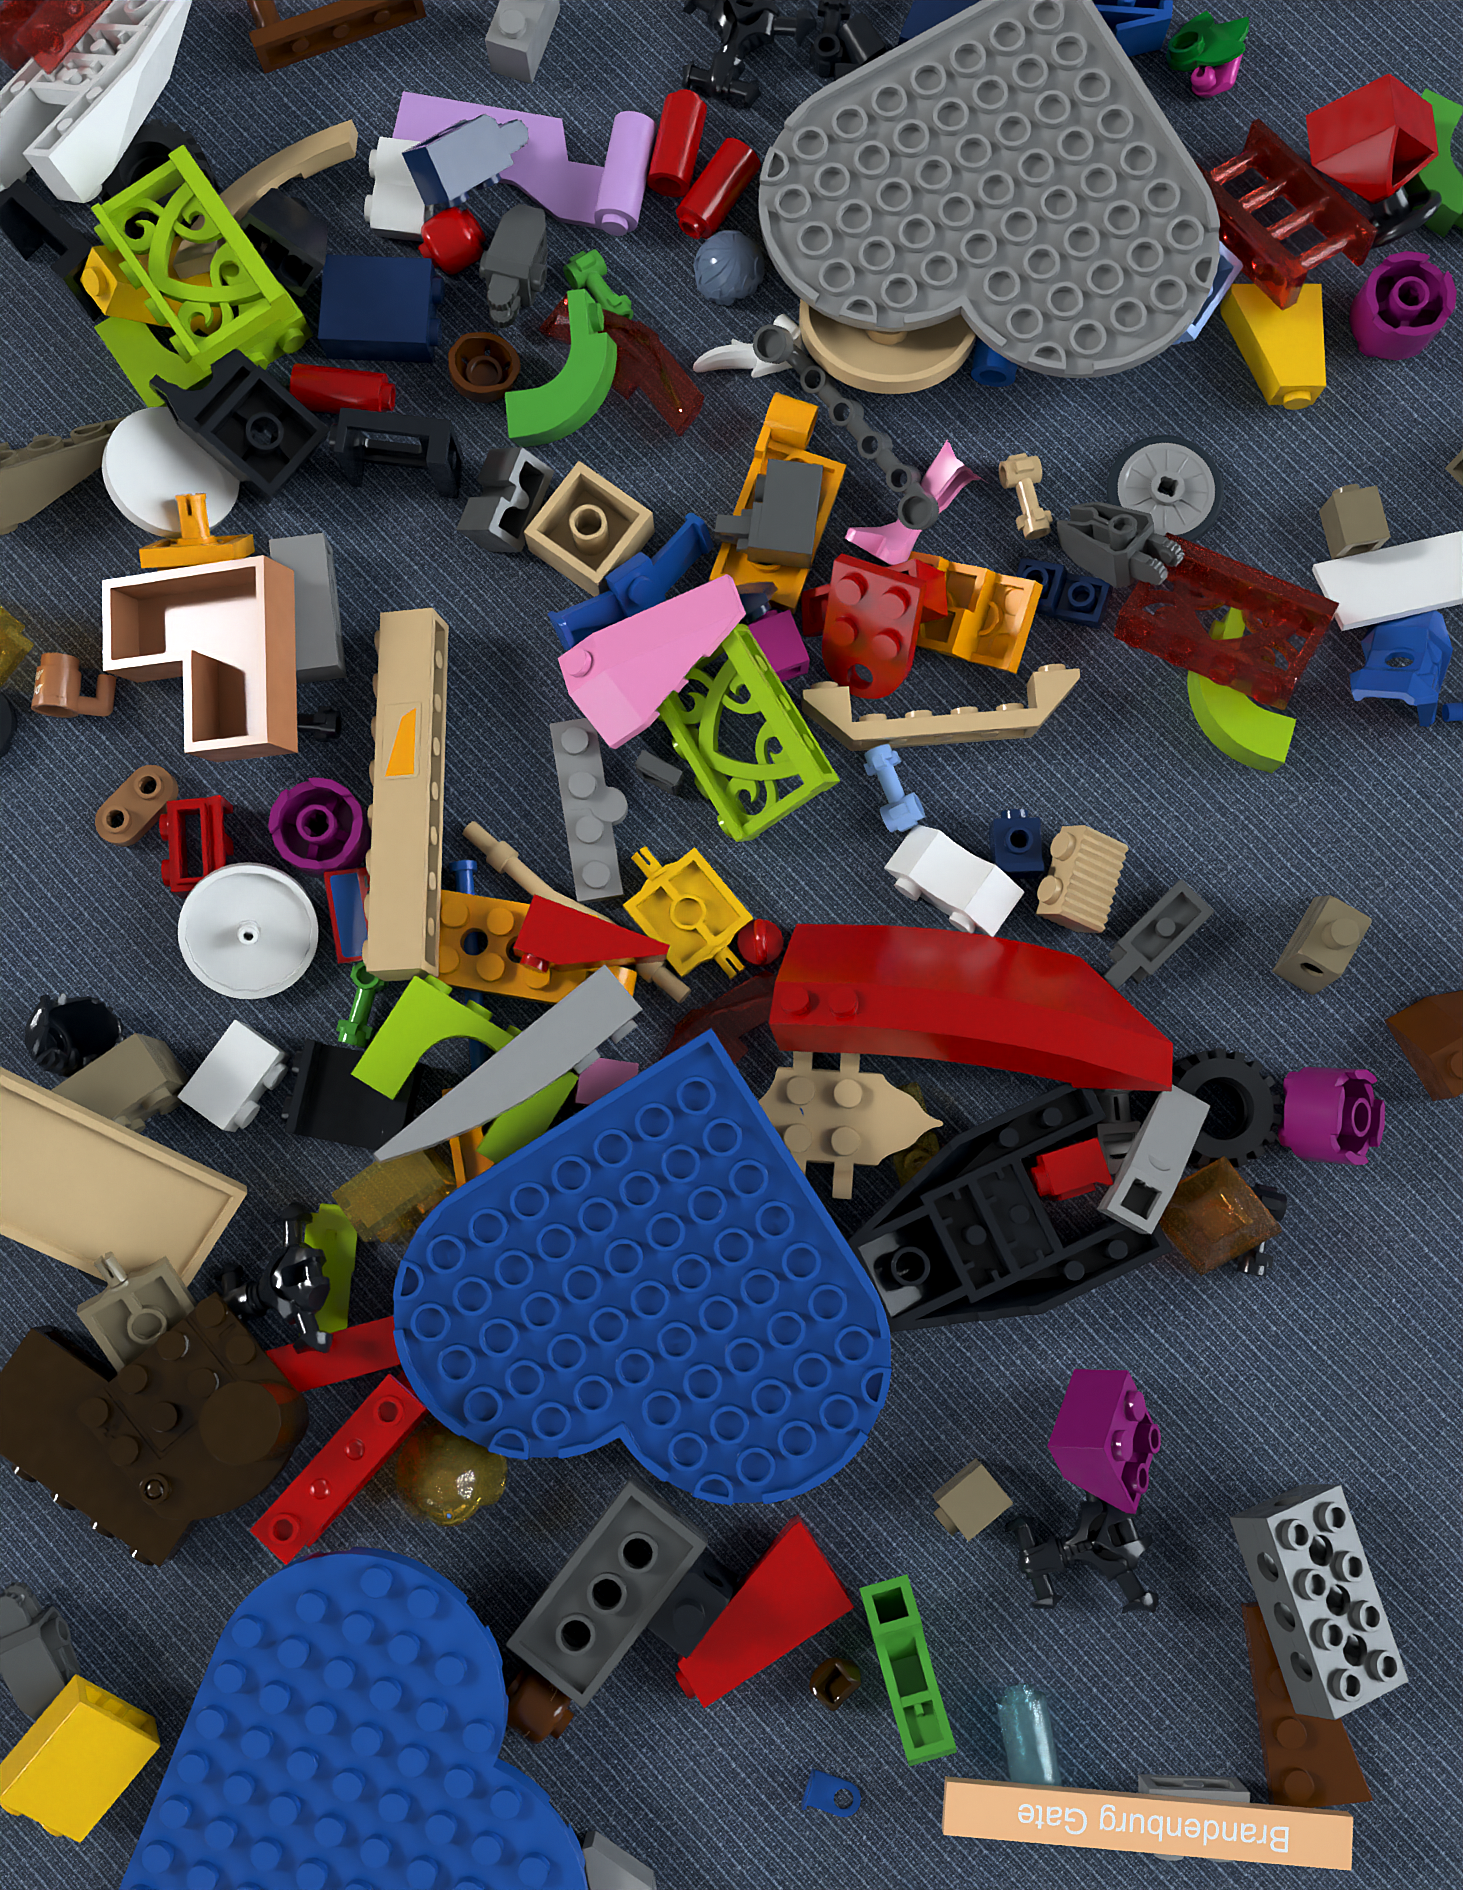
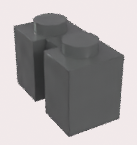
M523 447L490 449L477 478V482L484 488L481 497H469L456 530L489 552H522L526 542L524 530L537 515L555 471Z

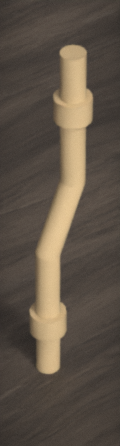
M472 821L464 829L463 835L487 856V863L499 873L506 872L532 896L536 894L583 913L597 915L599 919L615 924L609 917L554 891L517 858L518 852L505 841L498 842L477 822ZM666 961L634 964L636 966L635 972L648 983L654 981L679 1004L690 994L691 989L666 968Z

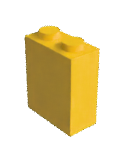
M75 1674L0 1764L1 1807L12 1815L20 1816L23 1814L39 1822L47 1832L54 1836L60 1837L65 1835L81 1843L161 1746L155 1717Z

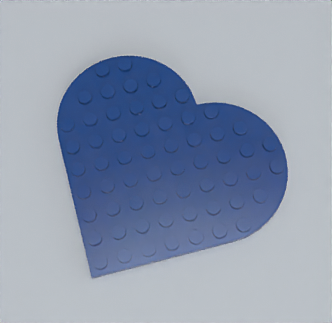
M712 1028L706 1030L448 1195L430 1212L418 1227L400 1262L395 1279L392 1298L394 1300V1340L401 1365L414 1392L427 1409L459 1437L463 1435L469 1440L488 1448L489 1452L506 1457L528 1460L529 1457L549 1458L559 1456V1459L568 1458L600 1448L620 1437L630 1453L647 1470L663 1482L668 1481L674 1486L692 1493V1497L726 1505L755 1502L770 1504L803 1494L824 1483L839 1472L867 1441L868 1433L875 1424L880 1410L884 1407L889 1390L892 1371L891 1336L880 1297L866 1271Z
M352 1547L347 1551L323 1553L321 1550L302 1556L288 1565H284L282 1569L256 1586L235 1610L217 1642L119 1890H588V1884L584 1869L586 1861L571 1824L565 1825L558 1812L549 1803L551 1797L534 1780L516 1767L498 1758L506 1731L509 1700L508 1695L505 1693V1683L501 1669L503 1660L488 1625H482L477 1615L466 1603L468 1600L466 1595L450 1580L434 1569L399 1553L378 1548Z

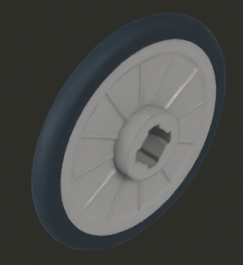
M1155 435L1136 441L1117 457L1107 479L1108 504L1150 513L1154 522V533L1167 537L1169 540H1173L1178 545L1183 546L1203 536L1214 525L1222 509L1224 485L1218 466L1203 448L1182 437ZM1159 486L1171 489L1173 492L1171 497L1163 493L1160 494L1158 492Z

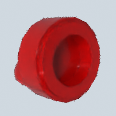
M756 919L741 929L738 934L737 947L740 956L745 962L752 966L764 967L771 965L779 958L784 940L781 931L774 923L768 920Z

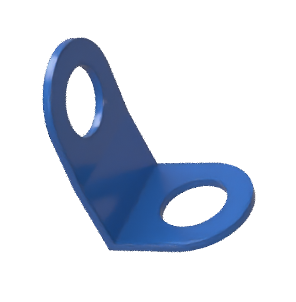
M812 1768L801 1800L802 1810H805L808 1805L839 1817L853 1815L861 1803L858 1788L850 1781ZM840 1789H847L853 1795V1802L848 1808H839L834 1802V1795Z

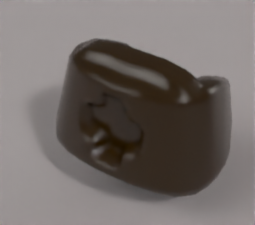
M831 1657L823 1661L815 1669L809 1682V1688L823 1707L830 1711H836L850 1694L860 1687L861 1675L854 1661Z

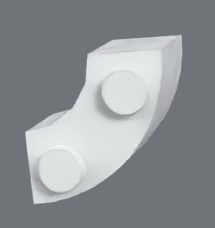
M921 825L911 829L884 867L885 870L897 879L894 886L898 891L914 901H917L919 897L923 898L949 915L950 918L948 920L953 926L962 932L971 934L977 930L994 937L1024 894V891L995 864L982 860L968 852L940 830Z

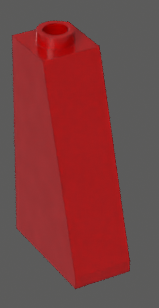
M799 1514L790 1519L735 1585L728 1605L690 1656L686 1659L680 1653L678 1655L677 1665L680 1670L675 1672L677 1681L690 1700L697 1696L703 1708H706L854 1608L851 1596Z

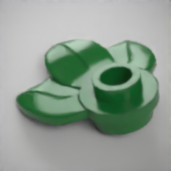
M1208 11L1194 17L1180 29V32L1169 40L1166 53L1168 66L1173 70L1189 72L1201 65L1217 66L1236 59L1246 50L1243 41L1248 34L1250 26L1249 17L1220 24H1214L1213 17Z

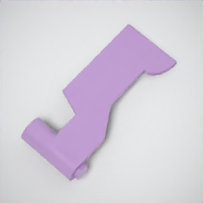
M403 91L392 138L422 142L460 120H472L483 114L496 119L497 124H504L518 119V121L522 120V123L528 128V144H524V147L510 154L514 164L499 172L502 179L499 183L518 187L553 218L562 223L602 229L614 236H623L637 228L657 133V125L650 117L634 111L618 113L614 118L605 166L600 167L568 161L561 118Z

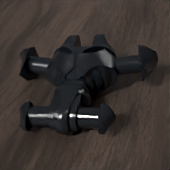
M686 0L683 12L691 15L699 8L708 13V22L717 31L722 45L720 50L713 54L710 70L695 66L694 61L682 67V87L687 90L690 89L691 85L704 88L716 100L731 99V97L743 100L744 108L750 109L753 103L761 96L759 81L754 80L749 83L739 80V77L745 70L743 61L745 55L761 46L774 43L775 35L795 37L797 47H801L805 38L817 26L814 15L806 8L798 9L797 18L780 16V11L775 5L776 0Z
M292 1202L272 1222L283 1225L282 1248L273 1251L260 1281H248L242 1285L240 1276L243 1275V1267L231 1262H227L214 1275V1280L221 1281L223 1291L221 1297L248 1330V1320L263 1317L268 1309H274L288 1324L297 1325L300 1337L293 1345L297 1354L307 1351L327 1353L333 1342V1334L320 1330L314 1315L323 1307L330 1291V1279L323 1276L322 1266L327 1260L323 1250L312 1248L310 1245L302 1242V1225L311 1224L313 1216L306 1206L299 1202Z
M1085 1490L1087 1501L1080 1502L1081 1509L1077 1513L1078 1519L1074 1522L1075 1528L1070 1531L1071 1535L1055 1538L1053 1534L1048 1538V1542L1040 1545L1032 1527L1035 1517L1019 1514L1014 1520L1005 1525V1532H1014L1020 1552H1018L1019 1560H1017L1018 1568L1022 1574H1025L1027 1580H1031L1037 1597V1600L1031 1602L1034 1609L1045 1608L1054 1610L1063 1597L1056 1594L1049 1573L1057 1570L1060 1573H1067L1066 1568H1070V1565H1076V1562H1081L1082 1565H1089L1091 1570H1098L1099 1575L1106 1576L1108 1582L1117 1581L1129 1601L1123 1605L1122 1614L1130 1611L1156 1612L1159 1604V1593L1152 1590L1145 1591L1133 1571L1138 1568L1140 1554L1154 1543L1152 1535L1140 1538L1133 1517L1143 1514L1141 1506L1137 1507L1136 1514L1125 1513Z

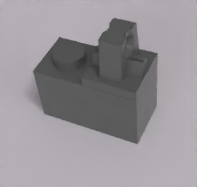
M768 459L766 475H757L752 509H742L741 516L717 514L714 531L715 541L736 544V552L747 554V561L811 569L823 465Z

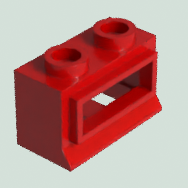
M215 795L207 798L167 801V814H161L159 817L161 838L164 842L168 841L169 859H163L161 863L162 880L166 887H171V893L182 899H186L191 890L205 876L226 866V856H233L234 854L232 838L225 834L224 814H233V805L223 796ZM200 814L203 877L188 878L185 815Z
M1097 1137L1084 1142H1075L1027 1158L1030 1168L1025 1170L1039 1197L1048 1196L1049 1201L1066 1200L1096 1190L1095 1187L1113 1185Z

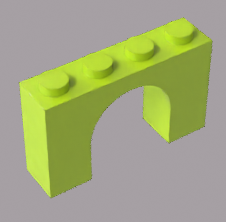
M230 264L223 268L221 277L226 286L229 285L226 275L228 277L236 276L239 272L238 266ZM280 282L278 283L285 291L297 313L284 322H281L280 319L235 348L240 350L255 365H260L264 370H266L268 364L285 353L290 354L299 350L306 340L313 336L304 315ZM265 298L238 305L239 315ZM111 316L94 327L148 408L167 407L149 387V381L156 374L169 383L191 391L203 389L213 378L211 368L203 372L194 359L186 364L180 355L163 347L146 323Z
M430 974L427 975L425 980L414 975L351 1075L394 1101L419 1060L434 1045L448 1039L468 1038L485 1044L497 1053L523 1031L512 1025H509L506 1031L489 1022L494 1014L470 999L465 1006L449 997V994L453 989ZM569 1071L523 1104L495 1118L475 1151L494 1163H498L544 1134L579 1077Z

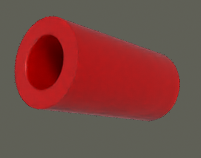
M681 89L666 96L646 179L648 186L653 191L667 197H683L690 190L702 137L707 106L700 99L699 95L691 90Z
M726 138L676 208L679 227L691 238H710L760 169L761 163L758 156L744 142L736 138Z
M295 363L291 372L290 394L309 411L340 414L341 407L386 413L387 411L394 410L396 387L394 383H389L386 373Z

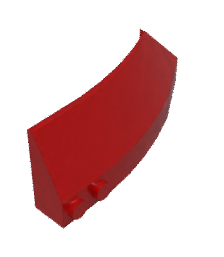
M796 924L775 981L769 1026L779 1051L877 1054L925 1058L1035 1075L1072 1083L1073 1088L1172 1092L1173 1043L1080 956L1010 939L943 929L891 925Z

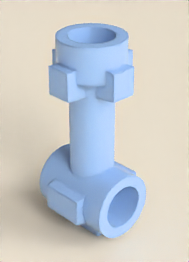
M883 744L870 749L864 754L867 761L864 767L868 776L877 774L889 804L880 807V813L887 829L890 832L896 830L904 832L917 826V821L925 818L924 809L914 792L905 796L894 766L901 762L897 751H892L889 744Z

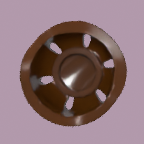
M488 332L466 333L449 350L448 368L450 381L462 396L475 403L484 404L503 399L505 392H510L517 381L521 367L520 358L513 346L500 336ZM486 350L490 351V356H485ZM464 358L468 362V365H466L461 359ZM510 366L507 370L502 371L505 367Z

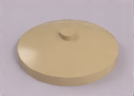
M800 299L799 327L802 340L812 358L821 368L837 380L868 392L904 394L934 386L947 379L963 365L976 339L975 332L969 327L961 314L945 322L911 331H872L840 323L823 315Z

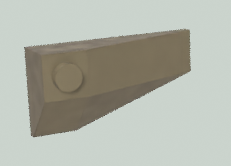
M126 417L77 427L70 432L71 438L62 439L60 436H49V433L34 436L33 442L20 449L11 450L8 442L0 443V535L16 530L19 523L28 521L102 466L104 449L111 434Z

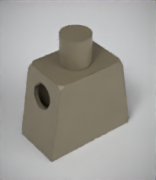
M1331 895L1314 897L1272 972L1305 992L1315 995L1343 974L1371 925L1372 919ZM1303 963L1316 966V971L1308 969Z

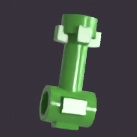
M593 249L588 253L581 251L569 258V263L563 266V271L570 286L574 290L581 289L584 286L589 289L598 303L601 304L604 324L608 322L614 330L624 327L634 314L631 309V301L626 295L619 297L616 293L614 294L603 280L602 276L607 274V267L600 253Z
M362 961L353 966L350 975L358 988L349 1020L339 1019L336 1031L340 1032L338 1041L365 1048L367 1040H372L375 1031L374 1028L367 1026L375 994L388 987L389 981H383L367 972V967Z

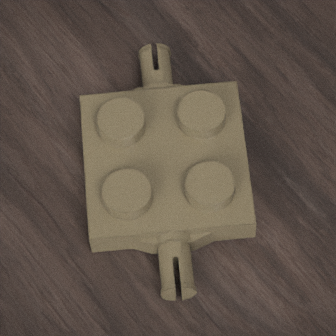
M113 1252L105 1253V1258L100 1256L94 1262V1266L102 1274L108 1286L103 1292L78 1305L77 1315L119 1374L123 1367L136 1360L157 1342L163 1333L171 1330L192 1312L198 1304L166 1256L140 1271L126 1274L114 1257Z

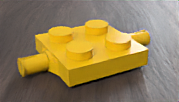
M647 846L641 848L640 853L650 865L636 852L631 859L648 879L641 891L623 904V908L647 937L670 945L665 959L680 978L685 977L699 964L710 961L713 958L729 976L730 980L736 977L737 973L726 960L733 965L738 973H741L746 967L728 946L735 935L753 921L754 918L699 851L694 847L677 862L663 867L651 854Z

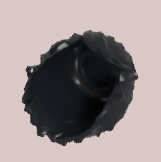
M61 993L58 998L52 1000L49 995L45 994L40 996L39 1004L28 1019L25 1027L24 1043L31 1059L38 1066L43 1067L44 1071L69 1078L127 1039L123 1035L124 1025L121 1018H117L116 1014L112 1013L113 1008L111 1006L106 1007L105 1002H100L99 998H92L90 996L69 998L65 993Z

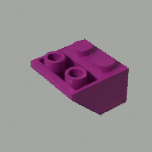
M1074 1369L1047 1447L1064 1479L1125 1513L1136 1514L1141 1494H1144L1148 1489V1471L1153 1454H1156L1160 1448L1161 1435L1159 1427L1153 1423L1145 1406L1144 1396L1142 1392L1137 1390L1128 1370Z

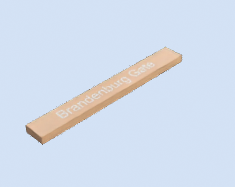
M945 1776L942 1816L943 1835L1351 1870L1353 1816L1348 1811Z

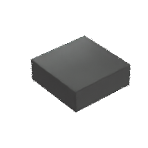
M642 750L635 762L638 777L672 796H677L684 784L683 771Z

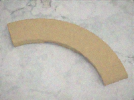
M352 119L324 129L288 146L252 168L223 191L219 197L238 223L246 215L249 208L271 188L278 189V186L293 177H303V179H306L328 167L354 158L356 156L358 132ZM200 215L190 229L199 230L205 223V217ZM221 238L204 244L193 243L183 239L173 262V267L179 278L186 279L209 272L212 259L217 250L226 243L225 239Z

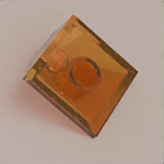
M1225 1156L1178 1182L1175 1192L1158 1221L1162 1230L1200 1276L1282 1233L1280 1224Z

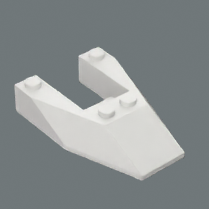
M104 0L34 55L0 91V191L10 187L18 178L24 183L27 179L26 173L33 167L58 200L85 203L97 197L102 190L101 184L117 166L170 79L192 0Z

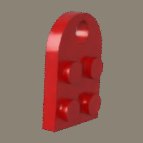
M842 553L834 560L821 649L824 665L829 675L840 687L849 686L850 694L860 698L879 699L893 693L904 682L913 664L928 581ZM856 664L863 665L870 670L873 677L872 682L864 681L857 675L855 670Z

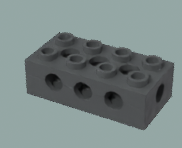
M632 1474L514 1628L505 1645L584 1709L708 1545V1534ZM635 1538L644 1539L650 1544L652 1553L645 1558H636L628 1552L626 1544ZM603 1579L613 1580L620 1586L622 1593L614 1598L604 1597L597 1590L596 1583ZM572 1620L582 1621L588 1626L590 1634L584 1638L574 1637L568 1632L566 1623Z
M1302 1484L1229 1517L1296 1714L1337 1720L1409 1681L1341 1485Z

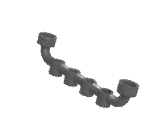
M767 324L759 328L753 339L755 355L761 361L772 364H780L787 361L801 376L802 388L808 393L817 394L829 408L830 420L837 426L846 427L858 441L857 448L860 455L866 459H873L885 472L888 487L895 492H902L905 495L898 505L900 522L905 527L913 530L930 528L938 518L939 506L936 499L931 494L926 493L920 485V471L912 465L900 463L892 453L893 444L891 438L885 433L872 431L863 420L864 409L862 405L856 400L844 398L835 388L836 378L828 374L820 366H816L793 343L792 335L786 328L773 324ZM820 374L821 382L819 386L816 387L815 380L816 377ZM848 406L850 413L848 418L845 420L843 413L845 408ZM877 439L878 449L874 453L872 451V443ZM905 471L907 474V482L904 486H902L900 482V477L902 473Z

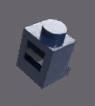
M1026 809L1001 811V818L993 819L989 825L990 863L1000 868L1011 880L1037 879L1045 871L1044 861H1042L1040 817L1029 818V812ZM1021 834L1026 840V846L1023 848L1014 847L1011 844L1010 836Z

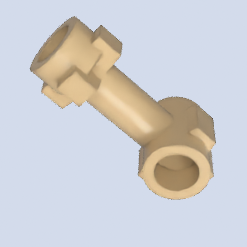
M1026 453L1009 456L1006 461H1002L999 464V479L1004 489L1013 487L1016 489L1023 515L1018 516L1015 520L1018 531L1023 530L1026 540L1042 538L1051 532L1050 524L1053 519L1050 510L1043 511V508H1040L1033 485L1040 483L1042 480L1040 459L1036 455L1027 457Z

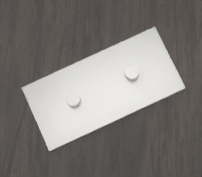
M1463 531L1313 564L1312 572L1341 631L1463 604Z

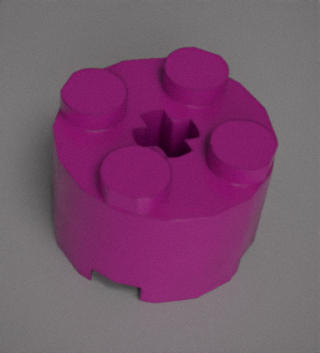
M1411 251L1389 255L1379 266L1373 269L1350 305L1349 323L1353 336L1357 340V348L1365 356H1377L1378 358L1396 361L1414 357L1431 343L1455 309L1457 293L1452 275L1448 270L1443 274L1437 266L1428 262L1429 255Z
M312 777L308 778L309 781L299 783L290 790L286 788L280 793L271 807L268 828L272 834L274 845L282 858L308 876L324 879L323 872L354 869L363 862L368 849L371 848L372 830L368 824V812L348 788L332 779ZM326 821L329 825L328 830L321 834V836H317L314 833L317 825L324 827Z
M1304 1067L1299 1072L1290 1071L1283 1082L1286 1100L1284 1104V1119L1278 1127V1137L1283 1147H1291L1293 1153L1303 1161L1347 1165L1367 1164L1369 1161L1365 1155L1369 1147L1380 1146L1385 1126L1384 1100L1374 1098L1371 1084L1377 1082L1376 1077L1367 1069Z

